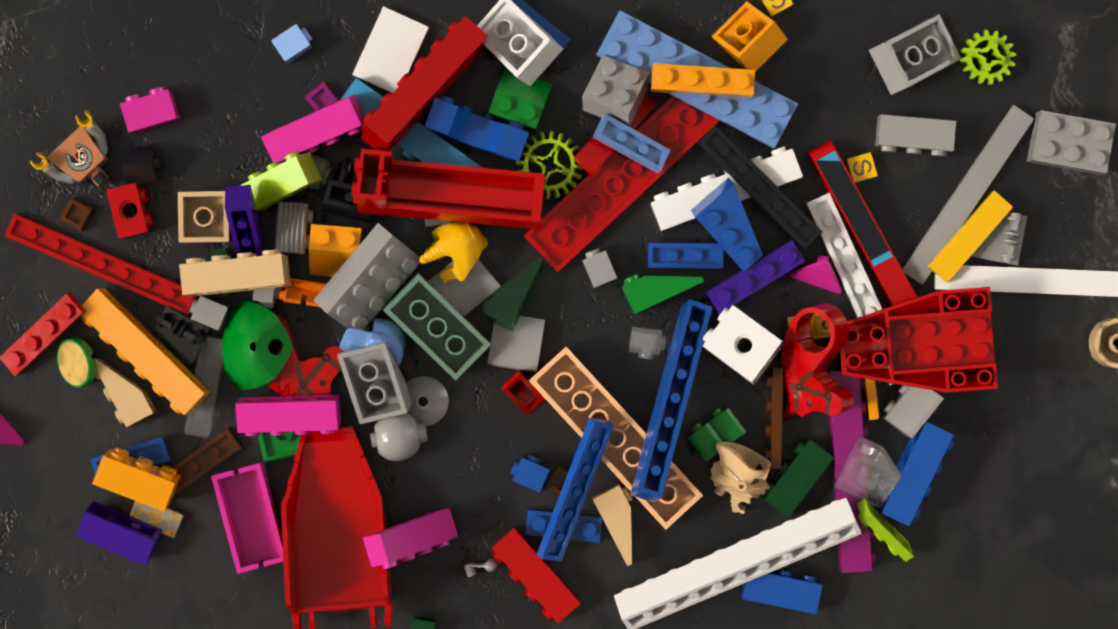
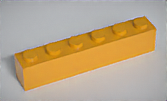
M105 288L96 289L83 303L82 307L87 312L81 317L82 321L89 327L94 326L100 332L99 337L106 344H112L118 350L116 352L123 361H129L135 367L134 371L139 377L144 380L147 378L153 384L152 389L159 396H165L171 402L170 407L180 415L191 414L211 393Z

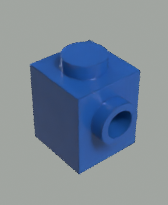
M529 454L528 458L522 456L521 461L515 460L510 474L514 475L512 481L540 493L550 468L541 464L542 459Z

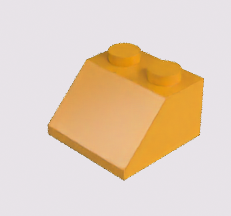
M747 1L711 36L741 67L747 70H755V72L788 40L772 19Z
M311 224L309 275L333 277L362 243L364 229Z

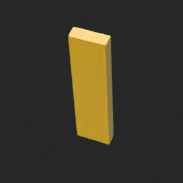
M992 191L927 267L945 283H948L1013 206L996 191Z

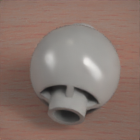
M408 413L378 420L374 426V432L370 433L372 448L377 447L378 453L390 461H404L411 458L419 450L421 443L428 441L425 422L418 423Z

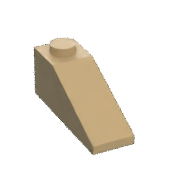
M617 484L592 497L624 561L629 566L632 564L631 506L629 502L633 499L626 487L621 489L620 485Z

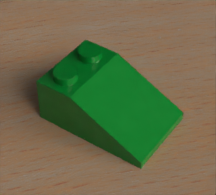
M639 274L625 279L626 285L621 288L633 314H636L704 282L702 277L643 276L640 278Z

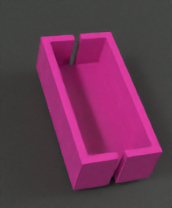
M264 461L241 467L238 470L236 468L212 475L213 486L237 574L260 568L263 564L265 567L283 562L282 528Z

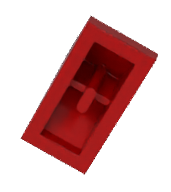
M520 370L500 387L526 415L530 414L545 400Z

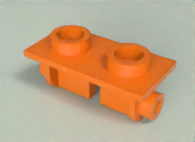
M290 278L291 286L280 289L279 299L283 300V303L301 304L302 300H306V305L320 307L313 300L325 287L326 283Z

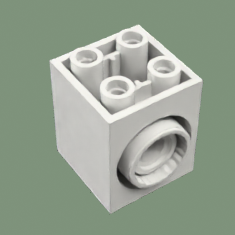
M732 305L730 309L726 307L719 315L717 320L720 323L715 330L710 328L703 337L705 342L703 347L755 385L783 347V342ZM744 341L752 343V348L747 353L739 351V346Z

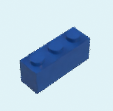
M778 569L777 573L770 572L744 583L741 598L817 615L823 585L817 582V577L803 574L802 578L792 576L793 572Z

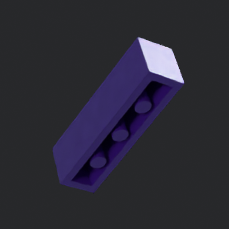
M793 240L788 241L754 262L744 272L741 270L706 291L705 295L716 313L720 314L726 307H732V305H735L804 263L805 260Z

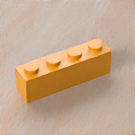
M653 63L651 92L752 98L754 96L755 70Z

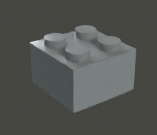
M602 55L582 96L583 111L601 118L604 114H607L630 127L649 88V72Z

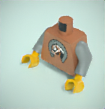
M84 110L87 119L80 120L76 115L79 127L48 157L45 158L39 152L35 153L42 160L39 164H34L32 161H30V164L35 169L42 170L57 181L69 184L77 182L84 184L90 178L98 187H101L110 178L101 168L108 161L106 156L108 153L106 135L97 123L92 121L90 112Z

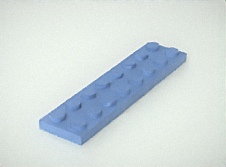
M620 10L596 54L599 58L604 55L649 72V84H651L653 63L729 68ZM756 81L754 82V96L752 98L668 93L775 149L798 103Z

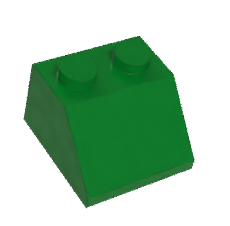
M505 68L488 113L504 121H512L523 125L524 128L537 131L553 84L536 79L529 86L518 79L508 68Z

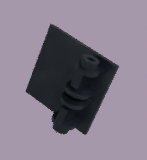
M165 306L163 313H159L155 319L157 325L152 335L190 371L210 328Z

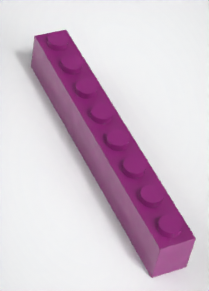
M842 370L827 371L835 379L838 387L849 389L854 396V405L849 411L836 416H829L831 451L834 457L832 460L835 500L847 498L862 533L837 544L839 571L841 573L872 571V565L876 564L875 550H871L870 540L874 539V533L870 526L865 527L859 520L858 515L860 512L857 503L862 499L866 498L868 500L867 490L871 489L870 474L866 475L865 466L869 464L868 449L864 450V439H868L867 424H863L862 414H866V401L861 399V389L865 388L864 378L842 375Z

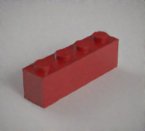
M515 526L492 545L494 552L491 555L500 565L505 563L511 570L508 572L510 577L517 584L523 583L527 588L525 591L526 595L534 603L538 600L544 607L541 610L550 622L555 620L557 623H560L581 604L579 598L549 564L536 555L537 551Z

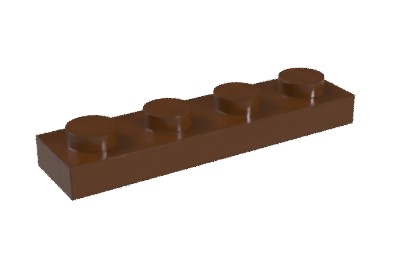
M771 367V373L766 375V387L771 388L770 398H766V413H770V423L765 424V438H770L769 448H765V458L772 462L771 469H781L783 368Z

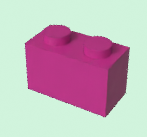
M159 87L150 90V95L140 97V94L126 97V102L120 103L128 133L136 134L179 121L180 116L172 91Z

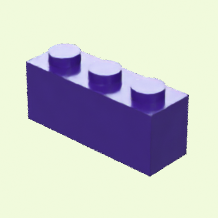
M251 185L225 187V212L236 255L252 252L256 256H262L264 238Z
M93 501L84 513L77 537L84 539L87 543L106 548L111 553L125 556L135 563L147 565L155 553L162 529Z

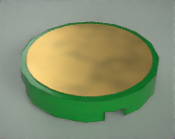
M80 338L64 340L60 343L57 350V364L61 376L74 388H81L92 383L96 376L97 368L96 360L93 361L91 357L93 354L91 347Z

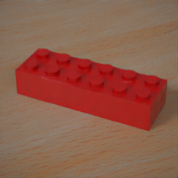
M466 16L460 22L455 20L447 30L448 35L444 39L438 38L430 48L432 50L427 57L424 55L420 57L414 65L415 70L410 75L406 73L398 81L397 85L399 87L394 93L389 91L380 101L382 105L377 111L372 109L365 116L361 138L374 150L391 151L431 108L434 98L438 99L439 95H443L483 52L488 35Z

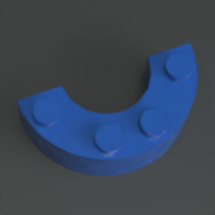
M439 95L438 99L434 98L424 125L426 129L500 157L515 161L520 160L529 132L523 130V125L512 121L509 122V125L495 121L496 117L486 113H482L481 116L472 113V108L461 104L456 106L452 104L453 99Z

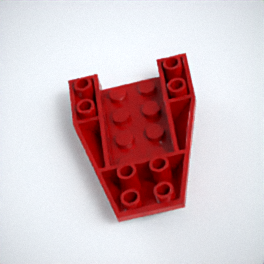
M990 287L936 291L847 321L849 328L848 339L840 350L842 375L941 392L998 389L992 333Z

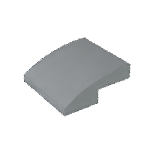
M496 312L487 365L537 373L545 320Z

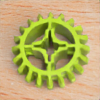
M550 131V139H545L544 132H540L541 140L538 142L534 136H531L530 139L533 145L530 146L528 143H525L524 148L528 151L527 153L522 152L521 157H524V161H516V165L524 166V169L518 171L530 172V161L540 166L542 174H545L546 166L542 162L548 161L549 158L551 159L555 153L554 165L557 168L554 171L548 172L545 177L544 191H546V199H550V191L555 192L556 198L560 197L558 191L560 189H563V192L568 194L569 190L566 185L569 184L575 188L577 184L572 181V178L581 179L582 177L579 173H575V170L583 169L573 160L575 157L573 153L578 151L579 147L577 145L571 149L568 147L572 143L571 138L563 143V133L559 134L558 140L554 139V131ZM553 145L551 152L545 157L533 154L541 146ZM560 148L568 154L571 169L558 162L557 157ZM558 173L567 176L559 184L546 185L552 174Z

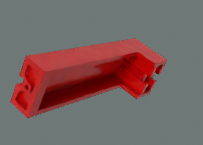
M361 149L360 157L355 158L354 172H356L357 181L352 183L351 195L353 196V204H357L359 213L540 230L545 174L394 160L392 151Z

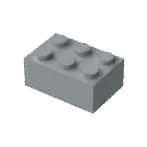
M1043 110L1036 112L1027 162L1096 175L1107 174L1116 124Z

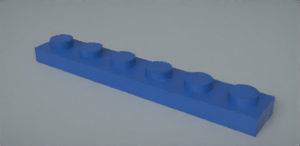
M589 418L536 554L541 559L562 561L614 428V424L610 421Z

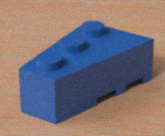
M728 177L690 211L744 272L763 254L735 185Z

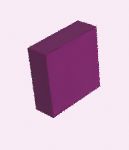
M324 81L305 96V99L315 111L340 101Z

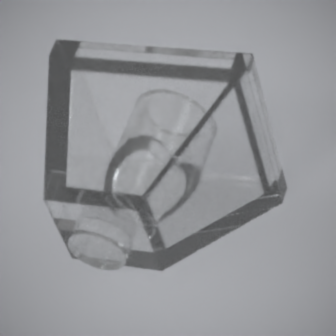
M860 436L845 462L835 488L861 500L866 498L872 505L881 508L900 480L901 474L883 446Z

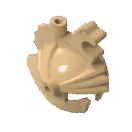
M718 442L715 448L719 453L720 460L713 462V467L710 469V479L714 482V486H716L714 491L719 496H723L726 491L730 493L732 511L744 514L746 506L740 502L750 504L752 497L759 498L760 495L765 494V490H769L770 487L765 480L772 462L741 444ZM758 464H760L761 467L763 468V470H755V469H756V467L758 466Z

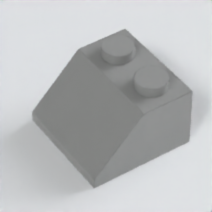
M901 385L898 390L901 394L895 401L891 399L882 410L885 412L882 418L903 435L913 438L944 398L933 390Z

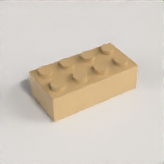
M277 250L262 251V256H256L252 252L239 253L236 259H231V256L227 255L212 256V261L206 262V259L190 258L186 259V264H179L182 295L192 297L291 286L288 256L281 254V251Z

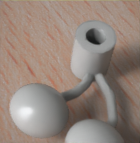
M490 558L485 563L473 564L471 562L463 566L467 577H471L477 574L475 567H484L486 571L492 572L497 568L498 562L494 558Z

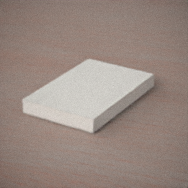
M383 6L352 75L394 93L399 87L397 85L398 81L406 73L409 74L429 27Z

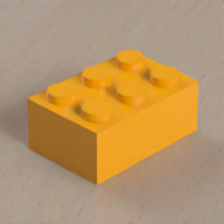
M115 447L114 450L110 448L103 455L92 484L165 511L172 501L181 475L176 474L177 470L172 467L163 465L160 468L152 465L153 461L148 458L139 456L137 459L129 456L127 450Z

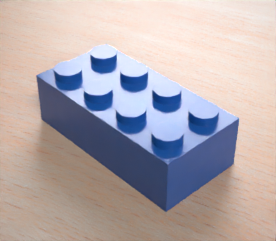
M925 422L915 436L909 439L876 509L907 526H910L911 522L915 523L921 513L919 506L922 500H927L931 493L932 486H930L933 477L937 478L943 468L941 460L944 454L948 455L953 448L954 441L952 438L954 435Z

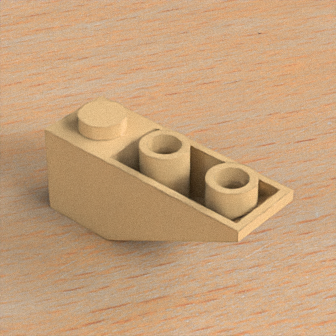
M93 359V361L96 360L97 365L95 377L98 380L101 379L106 388L103 389L107 400L109 402L113 401L116 406L115 415L120 424H125L126 427H129L157 413L145 389L102 359Z

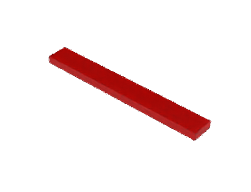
M14 213L5 233L7 238L186 315H190L191 305L195 298L197 299V296L182 295L181 284Z

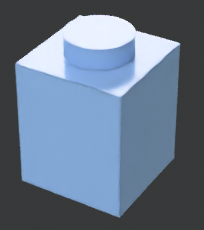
M297 24L271 40L287 64L313 48L309 43L313 40L305 27L300 29Z

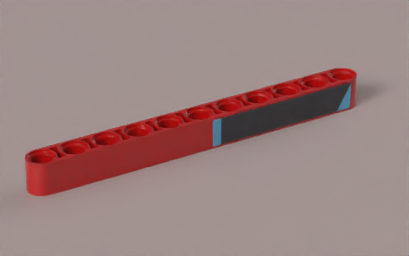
M828 141L808 152L811 163L827 192L830 193L839 214L889 305L894 306L917 298L832 142Z

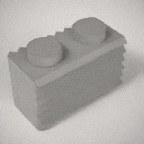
M278 201L274 250L281 251L282 253L307 254L310 242V234H308L309 224L314 222V209H310V204Z

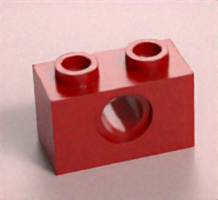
M132 183L106 190L118 239L124 240L152 233L151 226H154L151 212L146 210L145 202H148V197L144 187L141 188L140 184ZM130 204H135L137 214L129 218L126 214V208Z

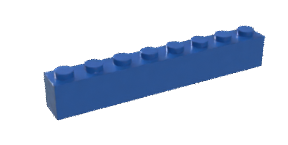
M691 299L681 305L631 489V496L653 503L662 499L704 342L703 337L706 334L711 316L712 306Z

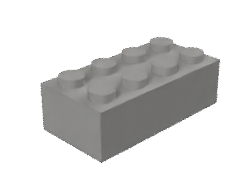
M378 223L313 301L345 328H355L364 331L420 264V257Z

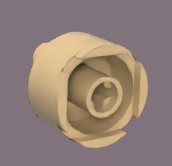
M1108 318L1098 322L1091 331L1089 349L1092 358L1101 365L1109 368H1118V346L1113 345V340H1118V318Z

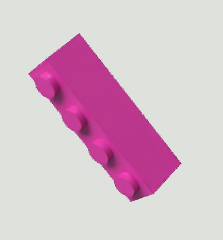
M353 94L261 136L273 163L277 161H282L283 163L286 161L285 156L296 151H299V153L303 151L304 153H312L319 149L318 144L326 142L328 146L341 140L339 135L348 132L350 136L363 130L361 125L365 123L363 121L365 113L356 94Z
M340 395L240 397L235 403L237 432L245 433L246 436L260 435V432H270V435L278 436L295 431L297 435L309 434L310 431L332 434L342 424Z
M445 508L363 538L371 567L382 565L383 569L398 565L397 560L399 559L401 562L416 558L414 553L423 555L432 552V546H435V549L450 545L449 540L458 537L450 508Z

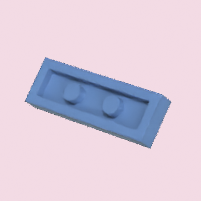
M607 114L602 116L593 135L594 139L655 173L661 172L670 153V149Z

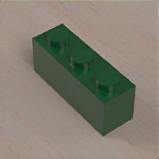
M809 438L805 442L801 440L793 450L795 453L794 457L790 462L785 460L781 465V469L778 470L780 473L779 477L775 482L773 480L769 481L768 485L770 488L765 490V495L763 496L764 500L788 518L834 459L832 455Z

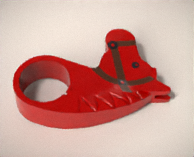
M822 303L801 310L791 321L785 333L782 347L783 385L788 399L784 413L785 418L796 414L806 417L812 415L814 411L829 416H836L849 411L854 405L852 392L847 388L838 387L835 379L826 370L829 363L846 344L849 334L848 323L844 314L832 304ZM814 313L821 315L829 325L830 341L826 348L817 346L812 340L810 322Z
M271 311L278 317L292 342V352L276 378L267 383V385L282 396L333 395L331 393L333 380L341 370L337 354L345 351L340 349L339 344L328 347L322 356L315 355L302 359L299 356L289 322L281 314ZM282 346L281 350H280L278 353H276V355H278V354H280V353L282 352L283 346Z

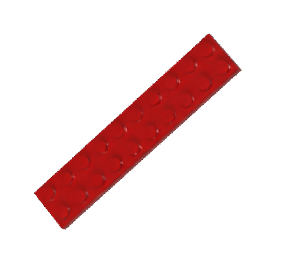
M672 96L636 130L670 149L661 172L655 173L615 150L592 176L589 174L541 219L540 230L530 229L524 237L559 272L709 132L719 120Z

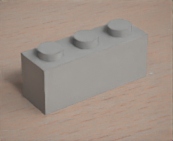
M879 115L875 146L882 147L881 151L896 152L897 148L907 149V154L921 155L923 150L932 151L931 156L946 157L947 153L954 151L956 121Z

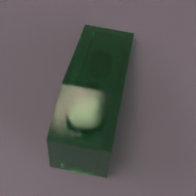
M538 257L495 290L492 297H487L483 305L486 320L511 331L514 330L545 266L544 258Z

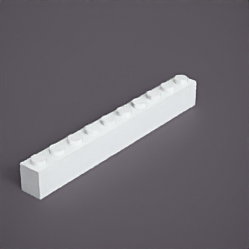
M847 498L835 500L820 509L809 511L807 514L794 520H788L782 525L770 530H764L749 539L740 540L737 544L725 549H719L704 558L693 560L691 563L678 569H672L666 574L648 579L633 588H627L621 593L614 595L621 620L627 629H637L862 533Z

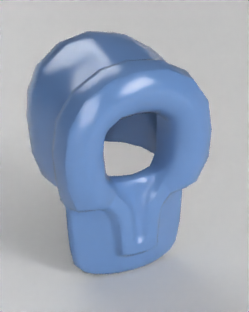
M374 318L368 331L348 328L339 347L343 351H349L386 341L396 365L399 366L404 355L406 335L397 323L388 319Z

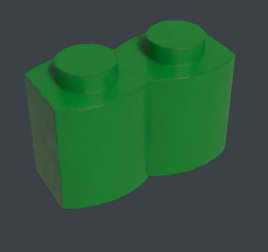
M721 406L709 414L711 418L705 424H702L700 421L689 429L691 434L687 438L704 461H708L718 454L715 448L718 442H734L746 432L728 407L722 409Z

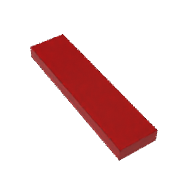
M645 94L630 125L634 130L658 105L648 94ZM592 137L573 160L592 176L615 150Z

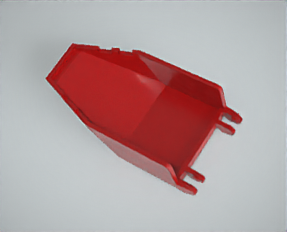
M352 426L339 427L332 434L310 431L309 434L301 435L294 458L293 469L288 479L285 497L281 504L285 602L287 609L292 615L294 629H302L300 615L309 614V629H316L315 613L369 609L371 628H376L377 616L375 608H385L384 622L386 627L392 626L393 619L391 569H383L382 565L371 567L363 538L388 529L383 499Z

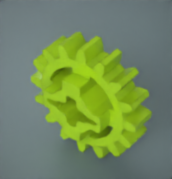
M984 30L982 37L978 32L973 35L975 41L971 39L966 40L969 48L961 49V52L966 54V57L960 59V62L967 64L963 72L970 70L971 75L969 79L978 77V84H982L985 79H987L988 85L993 84L994 78L998 82L1003 81L1001 74L1009 76L1011 72L1007 68L1015 66V63L1010 61V58L1016 56V53L1009 51L1013 43H1005L1006 35L998 38V31H994L990 36L988 30ZM987 41L985 48H975L978 43ZM998 46L1002 49L1004 56L1000 54ZM990 52V57L993 60L986 63V58L983 55ZM972 59L978 64V69L974 66ZM991 67H1001L998 72L989 74Z

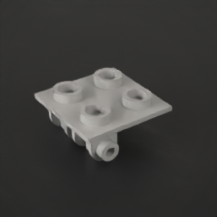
M1008 213L971 257L1018 266L1027 216L1019 213Z

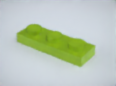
M866 498L857 503L860 512L858 518L865 527L870 526L876 538L880 542L885 541L894 556L899 555L905 562L914 557L909 541Z

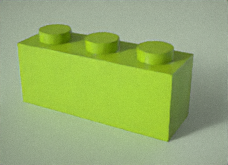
M299 151L285 156V162L280 163V161L268 165L266 172L258 171L248 176L249 181L242 185H251L257 211L267 209L277 204L278 201H282L322 180L310 152L300 155Z

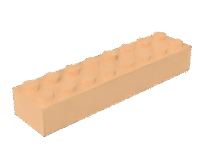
M565 347L529 381L581 438L589 418L606 420L614 424L601 460L631 491L646 433L577 357ZM671 462L662 499L653 503L638 497L636 498L667 529L703 495L680 469Z

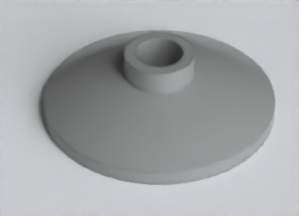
M420 376L408 381L406 385L412 400L408 414L413 416L418 423L425 422V426L433 425L440 421L446 414L449 405L448 393L443 384L428 376ZM420 397H426L428 399V404L426 406H421L419 404Z

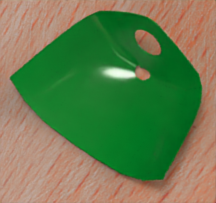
M241 299L230 310L224 324L222 338L224 371L229 381L239 391L266 385L276 378L292 352V342L281 321L273 312L259 304ZM273 339H279L283 344V350L278 355L271 354L268 349L269 343ZM253 342L256 343L255 351L250 349V344Z

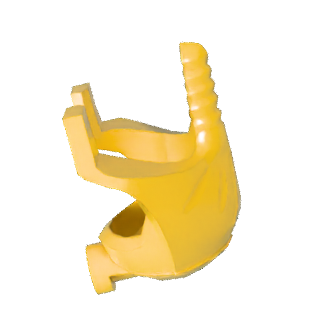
M465 222L446 223L432 231L434 242L425 249V253L421 255L419 260L420 263L426 264L444 256H450L454 264L440 272L439 276L445 285L454 280L462 282L477 262L482 250L487 247L488 240L474 224Z

